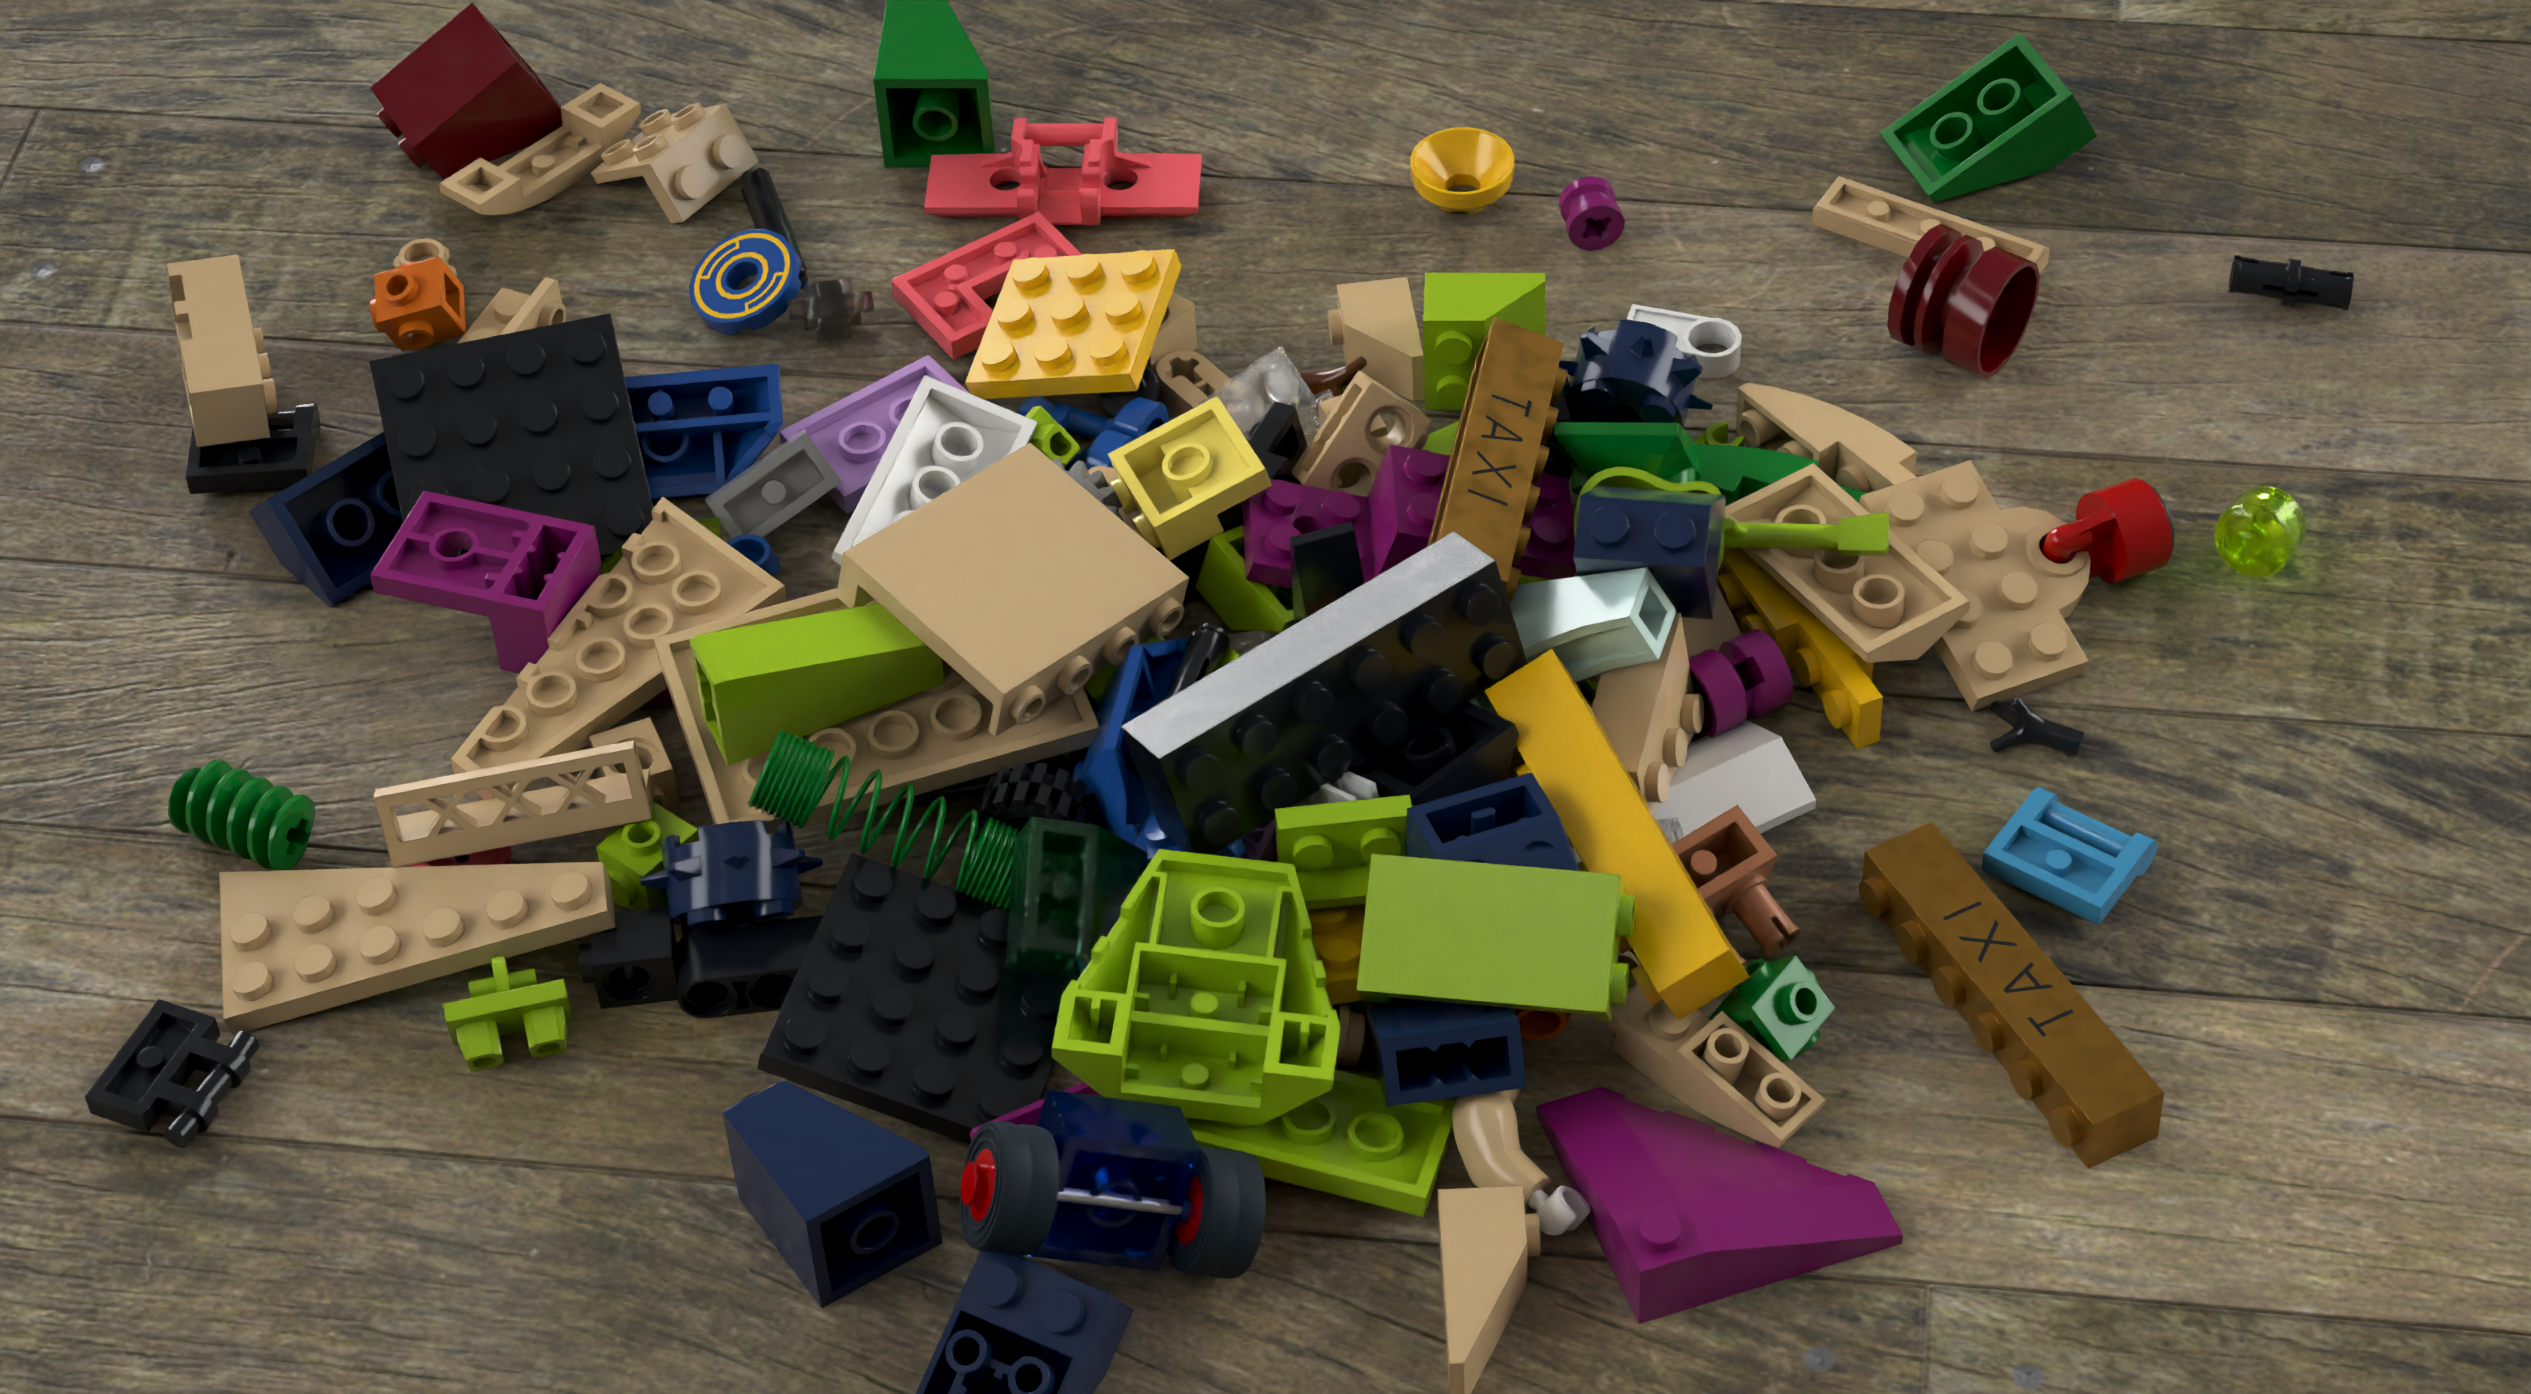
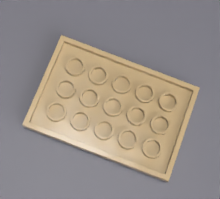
M837 588L654 638L656 654L715 824L765 820L766 832L774 834L778 831V825L785 823L786 820L780 821L779 817L774 818L773 814L768 816L767 811L762 813L761 809L755 810L754 806L750 808L748 805L770 750L727 766L703 720L689 638L703 633L849 608L836 597ZM874 599L866 605L876 604L878 602ZM942 659L943 684L805 736L803 739H809L810 743L815 741L816 746L821 744L822 748L827 747L828 751L834 750L835 755L825 779L840 758L846 755L849 757L850 771L838 817H841L845 814L870 773L877 769H880L883 775L877 806L891 803L900 789L910 782L914 786L915 796L993 774L1005 766L1011 769L1014 768L1015 763L1026 762L1028 764L1090 746L1100 727L1084 687L1071 695L1064 693L1045 705L1041 712L1030 722L1023 725L1017 723L997 737H994L989 732L994 704ZM844 764L832 780L804 827L831 819ZM876 778L864 793L853 813L869 809ZM908 791L905 793L902 799L907 798ZM792 825L793 830L799 829L798 825Z

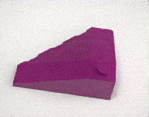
M1603 1087L1536 1106V1115L1571 1187L1579 1192L1590 1206V1213L1587 1219L1639 1324L1902 1244L1903 1234L1878 1188L1872 1181L1852 1174L1843 1176L1807 1163L1806 1158L1757 1141L1755 1144H1751L1715 1131V1127L1669 1110L1660 1112L1628 1101L1625 1099V1095Z

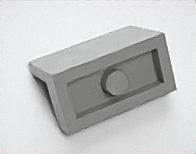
M803 429L705 498V501L732 539L741 535H757L763 538L842 483V481L811 437Z

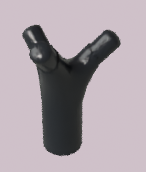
M2019 696L2011 699V707L2004 705L2000 701H1994L1991 704V711L2013 727L2010 732L1990 742L1991 749L1994 752L2001 751L2012 745L2037 744L2075 757L2077 756L2085 732L2040 717Z

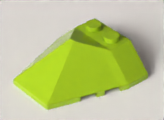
M1158 849L1121 905L1120 917L1106 937L1101 935L1093 947L1091 961L1077 981L1071 980L1063 992L1052 1044V1058L1120 1110L1261 1126L1332 1090L1341 1026L1336 1010H1332L1326 989V974L1322 960L1318 961L1312 940V925L1294 864Z

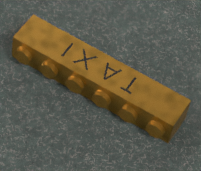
M1494 317L1474 361L1427 547L1455 531L1496 560L1510 604L1521 575V570L1512 567V563L1519 564L1531 532V528L1521 524L1522 522L1526 524L1529 522L1540 493V488L1531 485V482L1537 483L1539 481L1550 449L1540 445V443H1547L1559 409L1549 406V404L1555 406L1568 371L1558 367L1564 342Z
M1929 822L1864 851L1862 881L1859 883V895L1865 909L1872 917L1881 918L1895 935L1897 944L1905 958L1912 963L1917 962L1933 981L1935 991L1943 1004L1949 1008L1954 1007L1970 1026L1978 1046L1985 1053H1992L2007 1070L2016 1092L2024 1100H2031L2046 1117L2052 1134L2060 1145L2065 1148H2071L2089 1169L2158 1137L2164 1091L1933 822Z

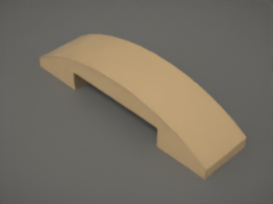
M599 83L561 107L563 126L498 167L482 158L477 159L439 183L440 193L483 215L509 214L536 206L565 191L594 169L603 160L601 154L610 146L621 141L641 113V105L639 102Z

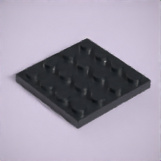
M611 313L369 361L403 522L423 491L593 525L601 562L622 558L621 547L633 533L641 535L653 520L651 512L653 509ZM460 549L457 553L448 557L461 556L469 550Z
M851 853L761 1050L757 1069L971 1144L970 1132L974 1127L1041 1100L1056 1060L1052 1058V1044L1062 994L1071 980L1077 981L1091 961V952L1098 940L1060 926L1055 927L1054 924L1042 923L1041 920L1036 921L1035 918L1030 919L1028 916L1023 917L1022 914L1011 913L1009 909L998 908L997 905L992 906L990 902L985 903L984 900L973 899L971 895L966 896L965 893H957L953 888L930 880L925 881L924 878Z

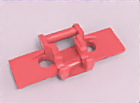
M1116 117L1105 118L1104 123L1028 124L1027 118H1014L1011 152L1005 154L931 155L924 204L925 214H934L937 217H1019V220L1036 212H1040L1052 225H1100L1101 217H1188L1190 214H1198L1202 154L1117 151L1118 121ZM1040 146H1085L1081 168H1048V166H1044L1041 159ZM1005 182L1020 184L1019 187L1012 190L994 188L996 185ZM1116 182H1130L1134 184L1132 187L1124 190H1114L1107 187Z

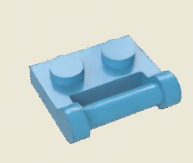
M2036 787L1983 852L1981 870L2094 924L2100 925L2137 876H2143L2148 870L2156 854L2158 842L2139 832L2135 833L2133 837L2058 803L2057 794L2042 787Z

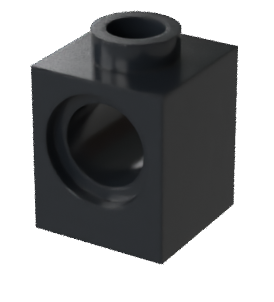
M669 906L615 912V928L590 934V943L579 944V959L583 983H595L601 1009L678 1000L677 939L674 924L670 919Z

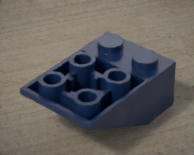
M1532 772L1407 808L1406 857L1580 871L1560 817Z
M980 1251L916 1394H1093L1109 1368L1134 1310L1105 1291L1019 1255Z

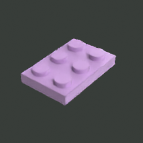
M930 355L779 431L780 442L783 444L805 429L842 481V483L826 494L847 514L856 509L924 375L969 393Z

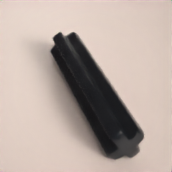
M758 168L754 172L745 171L739 180L742 185L741 191L755 228L768 229L781 234L793 247L802 263V269H800L798 276L802 282L800 287L802 289L808 282L806 266L771 176L763 168Z

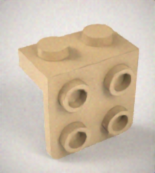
M694 103L674 114H670L668 109H663L644 119L639 124L642 132L632 140L624 139L606 149L601 154L604 162L591 172V175L597 184L643 176L671 224L686 221L738 179L745 171L759 162L726 104L702 108L700 103Z

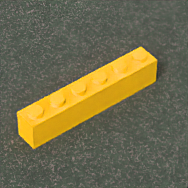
M1553 649L1486 689L1485 693L1497 712L1496 715L1515 723L1519 732L1515 749H1518L1525 762L1515 768L1518 776L1533 773L1560 817L1571 848L1574 846L1582 862L1577 864L1579 870L1620 874L1625 886L1624 894L1635 895V918L1632 937L1620 936L1619 950L1625 953L1632 948L1641 964L1632 969L1631 973L1651 1005L1653 1006L1664 1000L1677 1019L1681 1020L1748 979L1749 975L1576 682Z

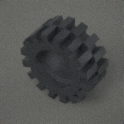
M1026 762L1015 763L1012 772L1005 766L998 770L996 777L992 776L986 786L977 812L978 827L975 843L987 819L993 817L994 821L999 819L1000 823L1005 822L1006 826L1011 824L1012 828L1017 827L1018 831L1023 830L1025 834L1029 832L1031 836L1036 835L1037 839L1048 840L1049 844L1054 842L1055 847L1060 845L1061 849L1066 848L1067 852L1072 850L1073 854L1078 853L1079 857L1084 855L1087 860L1100 819L1099 812L1095 809L1097 799L1094 793L1084 795L1087 785L1080 779H1077L1072 784L1067 782L1069 772L1061 768L1058 769L1056 775L1047 773L1048 764L1036 762L1034 771H1029ZM1026 819H1033L1042 822L1047 826L1037 825Z

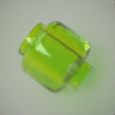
M2263 485L2249 488L2237 496L2220 515L2214 529V543L2222 560L2229 568L2244 576L2256 578L2273 575L2282 569L2301 547L2306 536V519L2301 506L2286 492L2275 487Z

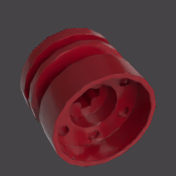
M1939 224L1929 229L1922 236L1902 267L1894 286L1888 310L1887 327L1890 337L1909 346L1916 345L1918 350L1931 355L1943 350L1947 362L1989 378L1998 373L2008 362L2027 329L2038 296L2040 280L2038 266L2028 259L1996 246L1984 252L1982 241L1969 235L1961 236L1960 232Z

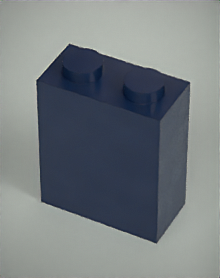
M1393 998L1392 1004L1362 1000L1368 1057L1387 1106L1526 1088L1520 1022L1513 1008Z

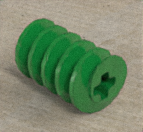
M212 760L202 769L191 768L184 772L174 783L168 804V816L171 825L178 831L191 833L203 842H212L222 850L232 851L240 858L253 860L263 868L274 870H292L299 863L306 851L316 813L314 802L308 796H294L289 788L285 786L273 787V784L264 777L253 778L247 770L242 768L232 769L224 760Z

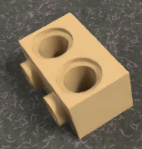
M1358 370L1294 467L1292 474L1302 485L1368 497L1390 444L1417 450L1423 449L1429 436V431L1426 428L1432 420L1419 408ZM1394 411L1396 422L1393 429L1385 436L1372 437L1370 427L1373 419L1381 412ZM1349 463H1361L1362 474L1358 482L1349 488H1337L1336 478L1340 469Z

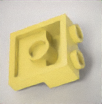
M1218 396L1108 454L1118 478L1110 481L1109 485L1113 486L1125 515L1135 510L1139 512L1140 515L1132 519L1137 533L1155 549L1160 547L1169 561L1211 539V537L1224 532L1217 516L1218 514L1272 486L1265 467Z

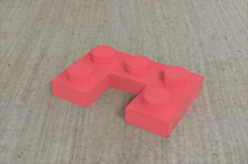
M1036 212L891 279L893 298L955 360L979 348L993 312L983 300L1001 292L1013 260L1082 254L1040 212Z

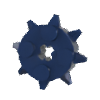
M1627 319L1618 320L1616 330L1602 331L1600 333L1593 327L1587 333L1581 334V342L1576 360H1560L1559 366L1567 370V374L1571 376L1569 381L1571 399L1566 402L1571 422L1679 423L1684 428L1688 408L1712 410L1713 405L1692 394L1696 378L1703 370V367L1697 362L1696 356L1693 354L1687 357L1685 353L1675 346L1678 336L1651 323Z
M765 820L729 822L698 827L699 841L680 845V837L673 834L661 841L664 870L641 878L640 885L660 888V894H667L670 919L673 924L682 925V933L685 936L692 931L722 927V925L743 922L750 924L788 919V917L794 915L795 910L803 906L799 874L822 866L823 860L821 858L805 856V850L796 849L791 823L785 822L778 825V831L770 834L766 832Z

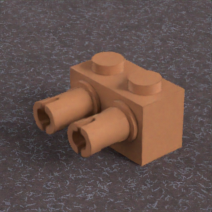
M1738 805L1671 844L1714 918L1717 920L1725 914L1735 913L1760 945L1766 957H1771L1778 953L1779 948L1777 944L1784 950L1799 937L1801 933L1800 928L1791 921L1766 889L1769 885V878L1777 854ZM1733 948L1743 967H1745L1747 965L1746 960L1743 957H1740L1737 951Z

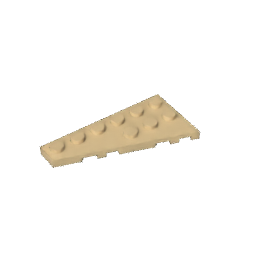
M662 497L651 510L653 520L642 534L633 533L621 547L623 557L610 573L599 575L547 639L549 649L537 664L528 662L516 677L518 687L504 705L492 707L452 756L451 762L454 774L580 750L590 743L589 736L607 731L668 688L656 654L654 638L787 602L785 585ZM537 779L531 780L527 786H529ZM516 783L507 784L504 786L512 790ZM483 789L474 791L484 800L496 798Z
M603 862L219 872L223 1020L232 1035H236L238 1031H251L491 963V957L505 955V958L615 928L611 877Z

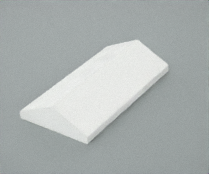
M924 375L837 543L832 559L841 566L843 552L1028 444L1036 429L1037 421Z
M1745 720L1743 725L1714 738L1705 736L1689 743L1683 767H1677L1670 781L1668 797L1664 803H1659L1654 813L1656 820L1671 844L1736 805L1741 808L1760 834L1815 809L1816 798L1782 737ZM1573 846L1571 849L1577 864H1579L1582 860Z

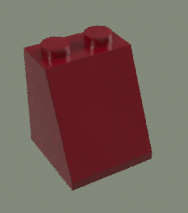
M473 2L370 87L383 106L376 112L377 116L396 138L402 135L405 136L398 142L404 153L419 169L428 163L443 179L452 176L479 158L490 162L529 147L563 126L560 104L530 65Z

